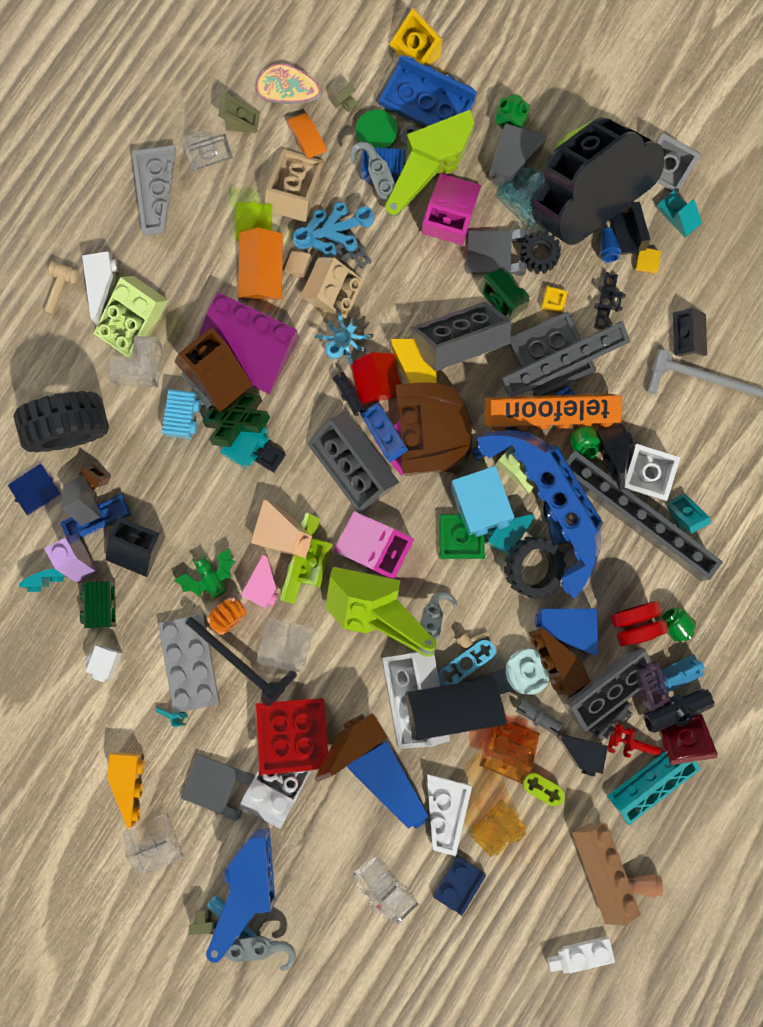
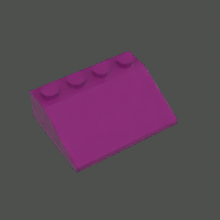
M217 292L207 311L198 337L212 327L227 343L251 381L252 387L270 395L299 339L297 329Z

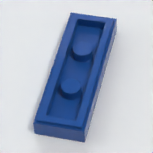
M379 402L360 414L389 463L408 451V448Z
M119 494L98 504L102 517L85 525L79 524L72 517L61 521L60 524L66 537L77 533L81 539L115 523L118 516L126 518L132 515L124 495Z

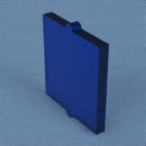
M42 464L37 465L7 485L16 498L15 502L20 504L27 516L61 495L53 482V477L48 475Z

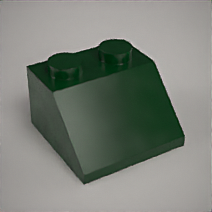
M499 268L483 276L479 292L496 310L509 320H513L528 307L530 302L528 293L515 284V279L509 272Z

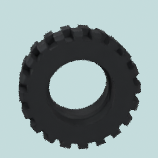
M72 391L41 397L29 403H24L16 409L13 415L20 445L28 452H50L87 444L102 438L109 429L102 398L92 391Z

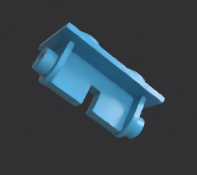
M693 654L657 671L658 677L656 680L662 693L666 694L703 676L702 670L705 667L701 661H697Z

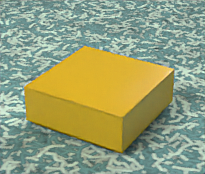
M647 248L644 251H639L637 253L635 271L657 274L661 250Z
M547 286L541 309L562 314L568 291Z

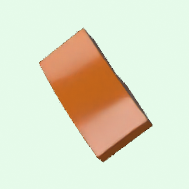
M307 112L287 120L288 127L297 138L298 147L307 159L326 152L325 144Z

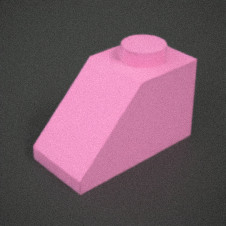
M262 555L241 596L268 609L269 605L274 606L279 594L276 593L278 586L270 560Z

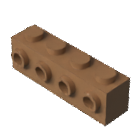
M607 823L586 824L572 832L605 924L627 925L639 917L641 913L637 901L633 895Z

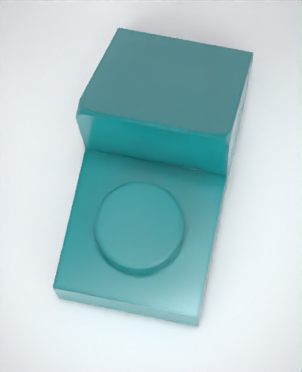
M674 190L656 206L685 238L702 224L695 200L692 199L687 204Z
M685 493L665 503L676 526L683 532L689 531L693 533L711 524L710 517Z

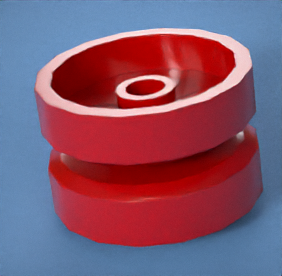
M659 600L609 615L613 627L629 626V628L619 631L616 635L620 646L640 644L669 632L666 620L650 621L651 618L662 613Z

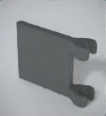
M527 230L468 231L467 274H487L502 268L510 274L524 276L526 274V263L511 264L512 241L523 243L527 237Z
M197 754L181 799L236 821L241 817L242 810L227 805L235 782L238 780L249 785L252 783L255 775Z

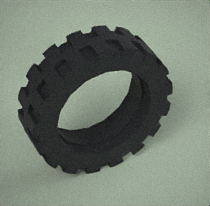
M537 536L525 537V540L520 539L517 541V545L510 548V554L505 558L507 563L504 567V573H507L506 580L511 584L510 587L519 594L535 599L536 597L544 598L546 597L545 595H551L555 592L554 589L561 585L560 581L565 573L563 572L564 568H566V562L563 561L564 554L559 550L560 547L549 539ZM541 549L548 558V571L544 579L538 584L528 585L522 577V563L526 555L532 550Z

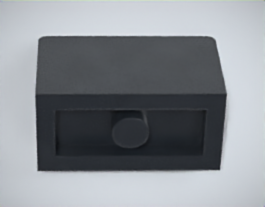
M640 201L633 202L627 213L617 214L611 219L614 234L621 248L620 255L644 251L651 240Z
M695 308L673 312L674 355L680 357L695 353L700 356H707L706 314Z

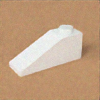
M108 251L82 255L90 318L96 325H98L111 298L117 281L116 272H119L116 258L113 259Z

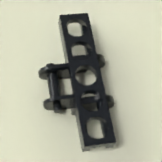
M606 272L603 286L598 287L601 295L599 303L594 305V308L597 309L594 323L595 328L604 329L607 327L611 310H615V312L623 310V307L620 305L622 298H625L626 295L621 291L616 292L615 287L618 274L612 275ZM609 277L613 279V284L611 285L607 283ZM613 297H617L616 305L611 304ZM603 298L609 299L608 305L602 303ZM601 310L606 311V315H601ZM599 318L604 319V325L600 326L598 324Z

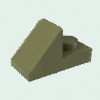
M226 93L220 96L218 116L226 120V130L249 133L258 132L259 111Z

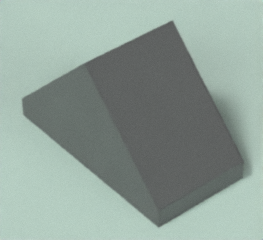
M84 475L63 485L61 508L79 524L85 525L102 517Z

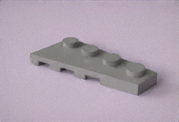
M175 145L132 151L141 228L144 236L166 233L176 154Z

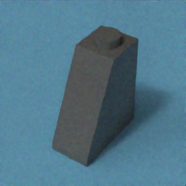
M505 123L490 168L488 180L499 186H509L543 150L547 136Z

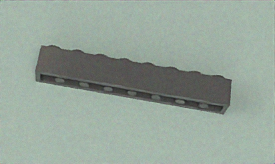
M574 451L566 460L585 493L591 499L700 581H707L712 578L723 563L722 560L626 488L620 490L613 478L577 451Z

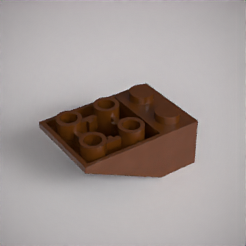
M212 327L178 353L174 361L219 412L223 411L252 386L251 381L227 343Z

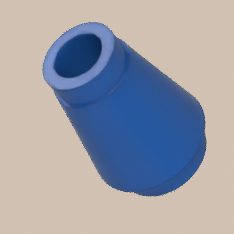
M605 228L600 231L599 256L603 262H615L620 258L621 248L613 229Z

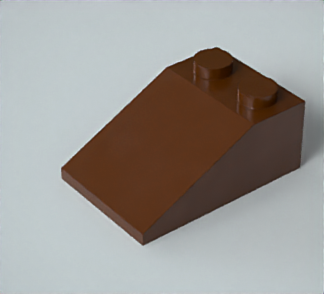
M362 713L343 724L345 729L337 734L314 777L316 782L334 776L388 738L373 713L364 716Z

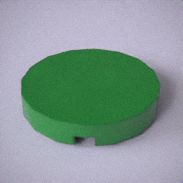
M369 110L362 114L355 128L358 143L368 142L374 148H392L397 140V122L391 114L384 110Z

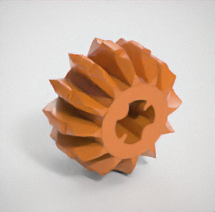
M230 597L214 608L209 614L207 622L213 631L223 635L244 619L247 611L240 601Z

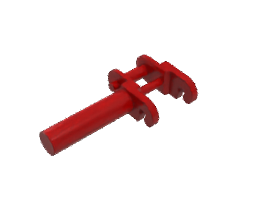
M617 724L613 734H610L607 747L610 753L616 752L613 746L616 747L619 742H623V755L626 758L631 757L628 751H633L634 749L656 756L661 754L660 747L633 739L635 731L632 727L624 729L622 724Z

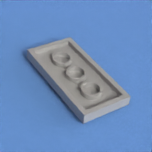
M204 614L191 616L207 629ZM190 617L158 623L174 713L220 704L210 645L186 624Z

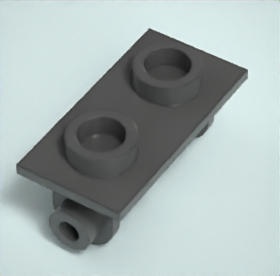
M625 701L610 713L609 718H603L589 730L594 735L599 732L598 737L601 742L605 738L609 740L615 726L621 722L623 724L626 723L633 715L631 703L625 706L627 703Z

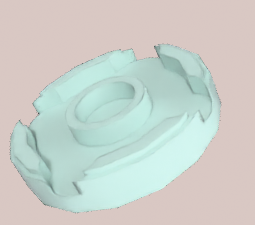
M530 648L518 650L510 656L506 664L507 680L517 692L532 695L541 692L547 686L549 675L543 668L541 658L536 650Z

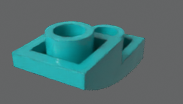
M55 568L47 569L19 582V588H27V592H41V588L49 587V578L50 582H64V578L68 577Z

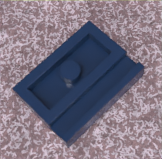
M457 855L435 890L433 898L463 916L487 875Z

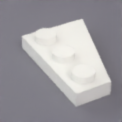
M427 774L433 850L456 856L472 785Z

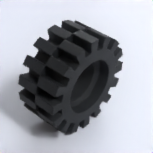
M538 230L537 234L532 232L530 237L527 236L523 242L520 260L526 263V268L529 267V272L531 273L533 270H536L535 274H540V271L543 274L547 273L548 270L551 271L560 258L561 246H558L560 241L558 239L554 240L555 236L553 234L551 237L548 236V231H545L544 234H542V230ZM538 245L547 248L549 255L545 259H537L534 257L532 249Z

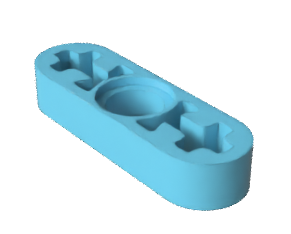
M481 640L443 666L438 671L440 684L442 686L456 684L493 658L495 654L493 643L488 640ZM480 645L489 646V655H480L478 659L481 661L477 664L475 657L470 652L474 650V654H477L481 650ZM463 657H469L472 660V667L469 670H463L459 665ZM455 663L457 670L461 672L462 675L458 677V674L455 673L451 677V679L453 680L452 682H443V672L446 671L450 673L451 671H453L454 668H452L451 665Z

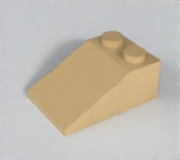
M283 149L266 188L264 211L306 222L313 204L324 160L313 157L307 159L305 155Z

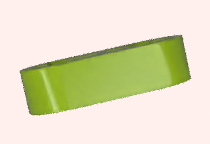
M528 772L523 776L522 786L529 794L550 806H558L563 802L564 792L557 784L535 772ZM537 777L536 782L542 786L541 789L535 786L529 789L528 779L533 780ZM548 789L553 792L557 789L556 793L559 797L557 799L553 798L550 801V796L544 791Z

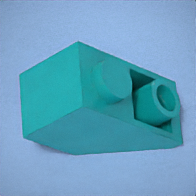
M265 427L261 433L241 431L231 447L223 446L220 453L246 470L257 459L258 455L256 453L259 448H264L269 441V431Z

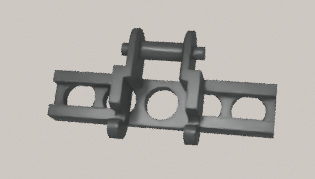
M348 230L338 232L345 233L346 236L355 237V234L353 232L349 233ZM343 244L335 245L337 253L341 256V263L352 259L355 260L361 269L365 265L372 263L371 259L364 252L366 248L363 245L360 246L358 244L357 249L348 251L346 254L342 252V249L345 248ZM363 256L366 261L360 262L358 260L359 257Z

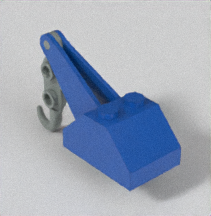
M270 828L256 829L236 853L228 868H225V882L229 883L230 893L206 951V957L212 963L219 962L222 957H228L233 962L263 960L277 951H285L289 956V960L280 967V970L284 971L291 968L296 959L295 950L291 944L285 941H275L264 936L237 938L255 913L271 912L275 902Z

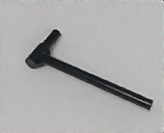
M193 617L186 621V624L262 690L261 701L266 706H271L285 691V688L297 677V673L294 670H290L279 682H270L268 684Z

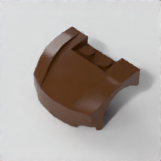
M428 382L396 385L401 438L408 448V451L401 455L402 473L405 476L430 472L459 474L465 467L471 454L473 428L468 408L458 391L443 384Z

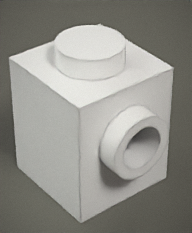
M95 645L93 653H90L87 657L86 666L88 667L86 672L92 674V679L105 682V679H113L123 653L102 645Z

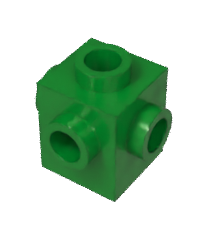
M518 94L500 98L495 123L502 129H504L505 123L524 129L530 105Z

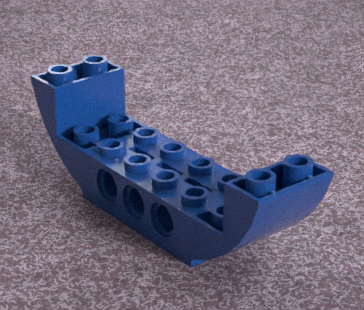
M517 430L492 431L477 438L479 442L477 445L480 452L484 456L487 455L488 459L513 445L515 457L518 461H522L527 468L525 469L527 477L530 481H534L539 488L537 489L539 497L542 501H547L551 508L549 509L550 515L555 521H559L563 528L561 532L564 538L573 544L575 548L573 552L579 562L567 568L561 578V585L567 594L570 593L574 599L586 585L597 564L601 548L600 528L603 524L602 519L557 445L551 446L539 437ZM547 472H550L554 476V479L550 478ZM559 492L563 493L566 498L561 497ZM571 513H575L578 518L574 517Z

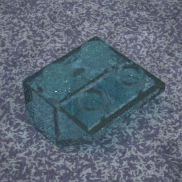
M526 166L496 196L520 221L530 226L535 223L532 213V201L538 188L545 182L544 173Z

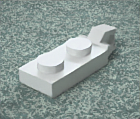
M608 936L563 946L561 950H558L559 955L547 958L551 972L562 970L563 974L615 963Z

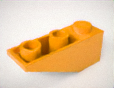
M114 752L109 754L107 779L126 827L131 828L139 821L141 815V808L138 807V798H141L143 792V784L140 783V777L145 770V760H142L143 754Z

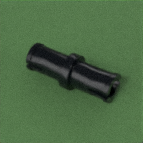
M341 372L340 377L337 374L332 380L337 385L342 394V400L347 402L355 417L359 416V412L361 414L367 409L357 395V389L352 387L345 372Z

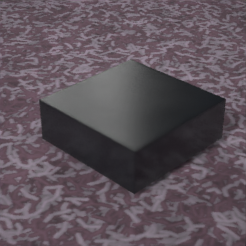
M266 443L255 462L275 474L286 454Z

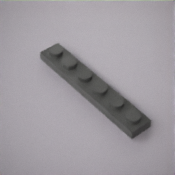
M619 321L500 379L508 397H516L631 341L623 321Z

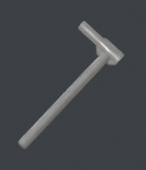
M666 350L657 351L652 368L653 374L647 391L649 394L655 395L661 375L668 370H673L763 398L762 388L671 361L672 357Z

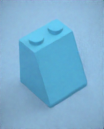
M496 466L452 480L450 491L468 535L475 534V537H479L489 533L488 529L497 527V530L510 526L509 522L514 519V515Z

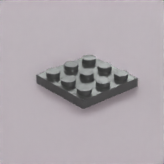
M567 311L510 337L509 346L520 368L581 340V337ZM590 361L531 389L534 396H544L594 373L597 369L593 361Z

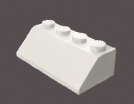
M418 652L382 658L398 748L432 747L450 741L449 735L412 740L405 692L440 686L435 656L426 657Z

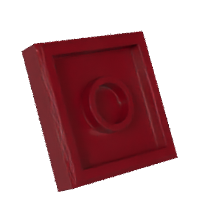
M702 714L695 715L684 726L674 724L658 731L670 765L717 758V750Z

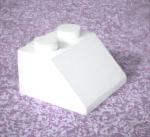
M635 444L630 448L625 488L667 501L680 457Z

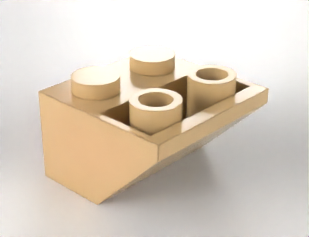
M318 258L301 297L316 308L338 316L337 314L341 312L342 318L347 319L364 280L335 258Z

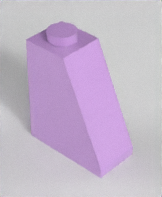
M77 533L44 548L54 568L76 583L98 573Z

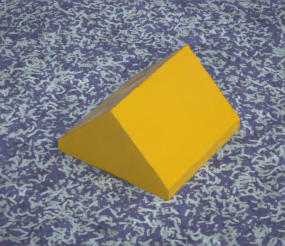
M412 8L389 45L399 56H409L418 63L429 66L441 57L443 39L419 12Z

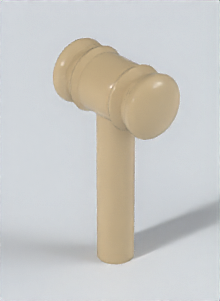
M52 261L48 266V274L54 276L56 280L44 308V312L51 315L65 281L75 284L79 278L78 269H73L55 261Z

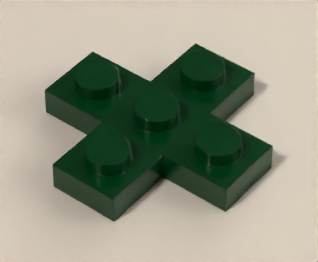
M243 393L237 398L231 408L226 407L221 412L214 406L211 408L202 422L206 428L215 429L209 438L212 445L231 447L241 431L261 433L270 416L267 411L257 410L262 402L259 394Z

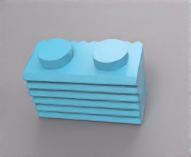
M168 390L162 425V433L165 436L191 440L192 435L197 433L198 422L195 421L196 412H200L201 399H198V395L195 392Z

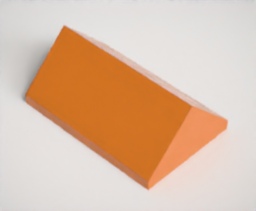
M259 227L240 232L238 299L282 300L283 233Z

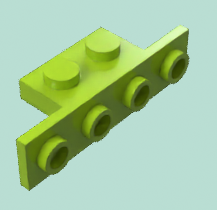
M305 513L304 519L301 522V526L312 536L310 548L306 558L293 555L288 566L285 583L281 589L280 600L292 604L296 603L301 583L320 588L333 545L314 539L320 518L310 513Z

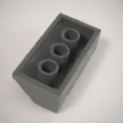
M485 301L411 327V332L423 361L434 371H438L510 344L511 320Z
M347 412L330 418L307 443L359 514L400 483Z
M635 647L630 652L625 653L622 658L607 667L590 683L586 684L575 694L570 695L563 702L569 715L584 732L588 731L658 677L647 651L644 648Z

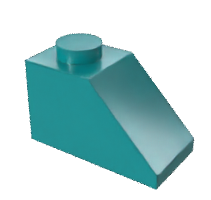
M529 514L514 518L509 522L510 526L497 530V527L490 528L488 530L489 533L485 536L489 538L486 544L509 556L510 548L512 546L515 547L517 545L516 542L522 539L534 516Z

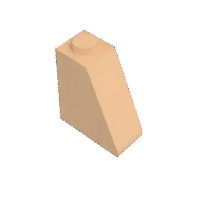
M263 500L251 543L263 548L306 558L312 536L281 506Z

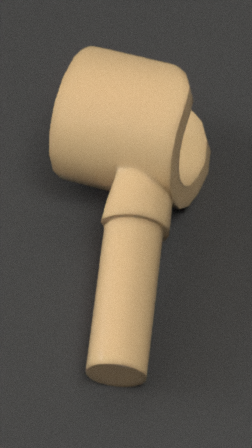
M485 632L471 639L465 633L457 638L456 642L461 648H467L477 641L488 638L489 633Z

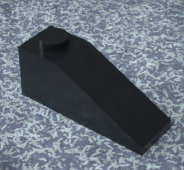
M623 424L598 429L597 434L602 443L599 452L620 490H624L630 458V445L633 444L632 434L630 431H626Z

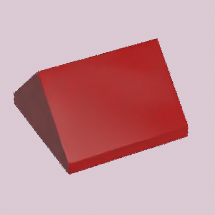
M371 352L353 361L351 367L358 391L357 395L363 405L397 398L396 385L400 384L394 354Z

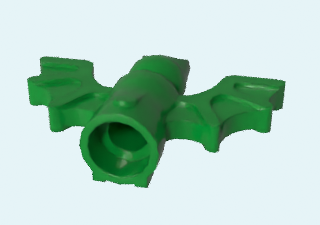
M226 549L218 554L219 567L217 571L211 569V564L203 553L201 554L202 559L196 562L195 559H192L198 573L202 575L201 581H196L189 574H184L175 579L174 582L182 587L183 592L192 591L197 597H200L202 592L206 590L212 599L221 596L227 592L222 581L226 578H232L230 570L233 564H235L231 557V549Z

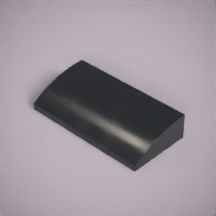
M494 677L405 692L412 740H423L507 725L502 699Z

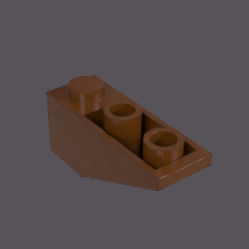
M541 628L529 632L531 643L537 650L541 658V664L547 671L551 679V685L558 695L570 694L591 682L581 660L545 629Z

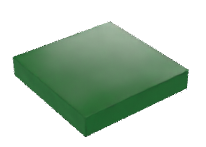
M439 514L440 559H485V535L475 537V534L468 535L460 514Z

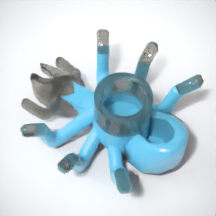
M338 307L336 312L341 328H335L327 318H323V321L335 333L333 336L315 334V338L325 341L332 340L327 343L325 348L326 355L330 359H339L344 354V350H346L349 365H352L350 344L356 350L366 353L367 349L358 346L351 338L365 340L373 338L374 335L354 334V331L365 330L369 325V322L361 327L364 324L365 316L358 319L360 313L355 314L351 319L354 310L348 316L349 326L346 328L341 310Z

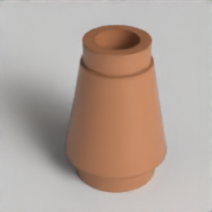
M649 874L632 878L628 877L633 893L653 898L663 896L661 876Z

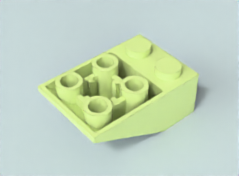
M135 276L120 277L93 334L127 358H130L159 320L168 299Z

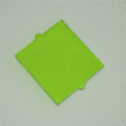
M255 200L252 202L236 201V241H239V233L258 227L272 231V204L257 203Z

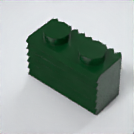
M83 582V588L79 589V599L83 601V610L80 611V623L84 624V628L116 627L115 582Z

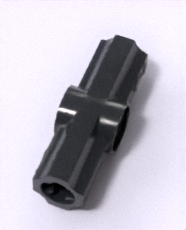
M703 688L684 697L680 695L670 697L663 706L644 713L643 719L647 729L650 732L656 733L674 724L677 726L688 724L695 715L714 708L715 702L709 690Z

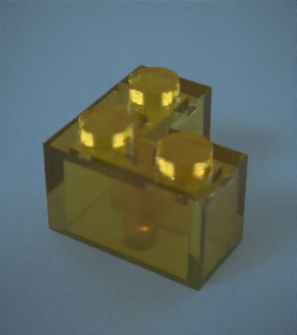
M501 799L469 833L482 849L492 857L494 854H500L505 849L506 841L510 845L514 841L518 843L525 836L527 826Z

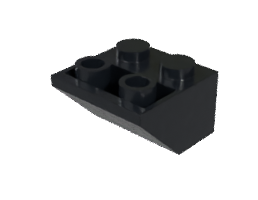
M118 516L108 538L105 560L148 577L166 536Z

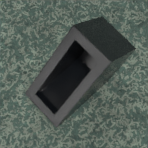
M558 734V740L575 766L582 769V774L595 776L596 773L603 774L607 745Z

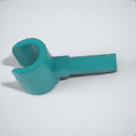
M157 707L156 712L170 719L173 727L186 725L181 721L183 718H188L186 712L174 714Z

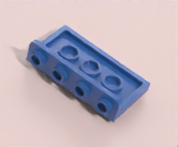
M401 55L398 59V66L378 103L380 106L404 118L427 127L465 111H471L476 102L477 92L470 85H463L455 81L453 77L435 71L431 66H424L412 57Z

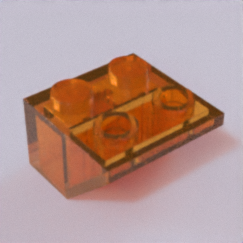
M506 719L507 725L492 727L484 746L479 766L522 784L533 767L540 733Z

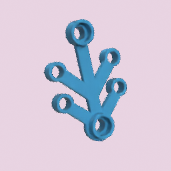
M337 203L329 218H327L326 212L323 209H318L314 212L313 218L306 228L302 227L294 232L293 243L299 249L313 247L323 251L327 258H332L337 254L335 245L331 242L324 243L317 239L325 237L343 244L347 251H353L358 246L356 238L338 232L358 225L370 227L375 220L373 210L370 207H361L357 210L356 217L336 223L339 218H343L348 214L345 203ZM324 224L321 229L316 230L318 225Z

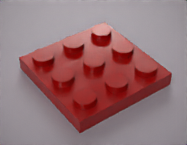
M324 698L274 702L271 706H266L264 703H255L259 775L319 770L328 753Z

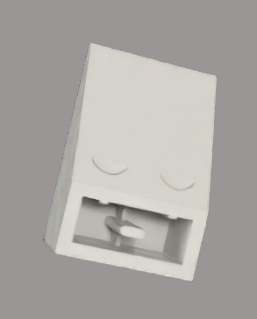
M258 771L244 795L240 807L281 829L311 771L259 775Z

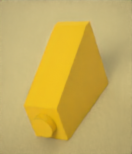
M391 339V350L407 383H437L436 371L423 361L415 339Z

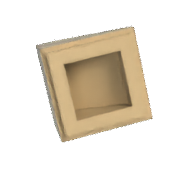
M291 251L284 272L305 279L312 261L311 254Z

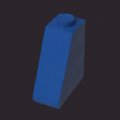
M538 609V614H535V627L545 629L556 640L589 655H598L597 609Z

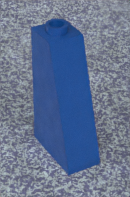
M387 740L376 745L347 766L408 829L412 826L416 829L426 823L425 819L429 817Z

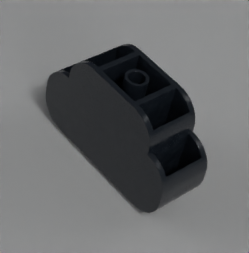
M599 117L558 146L549 156L544 168L545 182L538 188L532 201V213L535 222L568 245L580 243L657 183L664 169L662 146L607 117Z

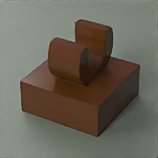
M95 465L83 467L79 473L80 476H85L92 490L108 484L111 476Z

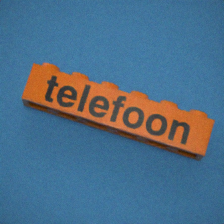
M614 393L485 397V425L492 427L494 431H504L506 427L514 426V430H527V426H535L536 429H549V425H557V428H571V424H578V427H592V424L600 423L601 427L613 426V423H621L622 395Z

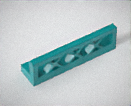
M664 751L611 792L607 798L629 826L701 769L697 761L670 765L666 751ZM691 764V766L684 771V768ZM633 808H635V810H634L633 812H631L629 815H627V813H628L629 811H631Z

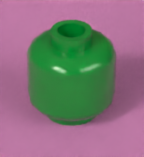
M590 426L578 427L569 437V444L573 452L577 451L586 459L594 458L601 449V440L596 430Z
M670 608L662 615L661 619L666 620L669 628L667 634L673 641H687L694 636L696 621L683 608Z

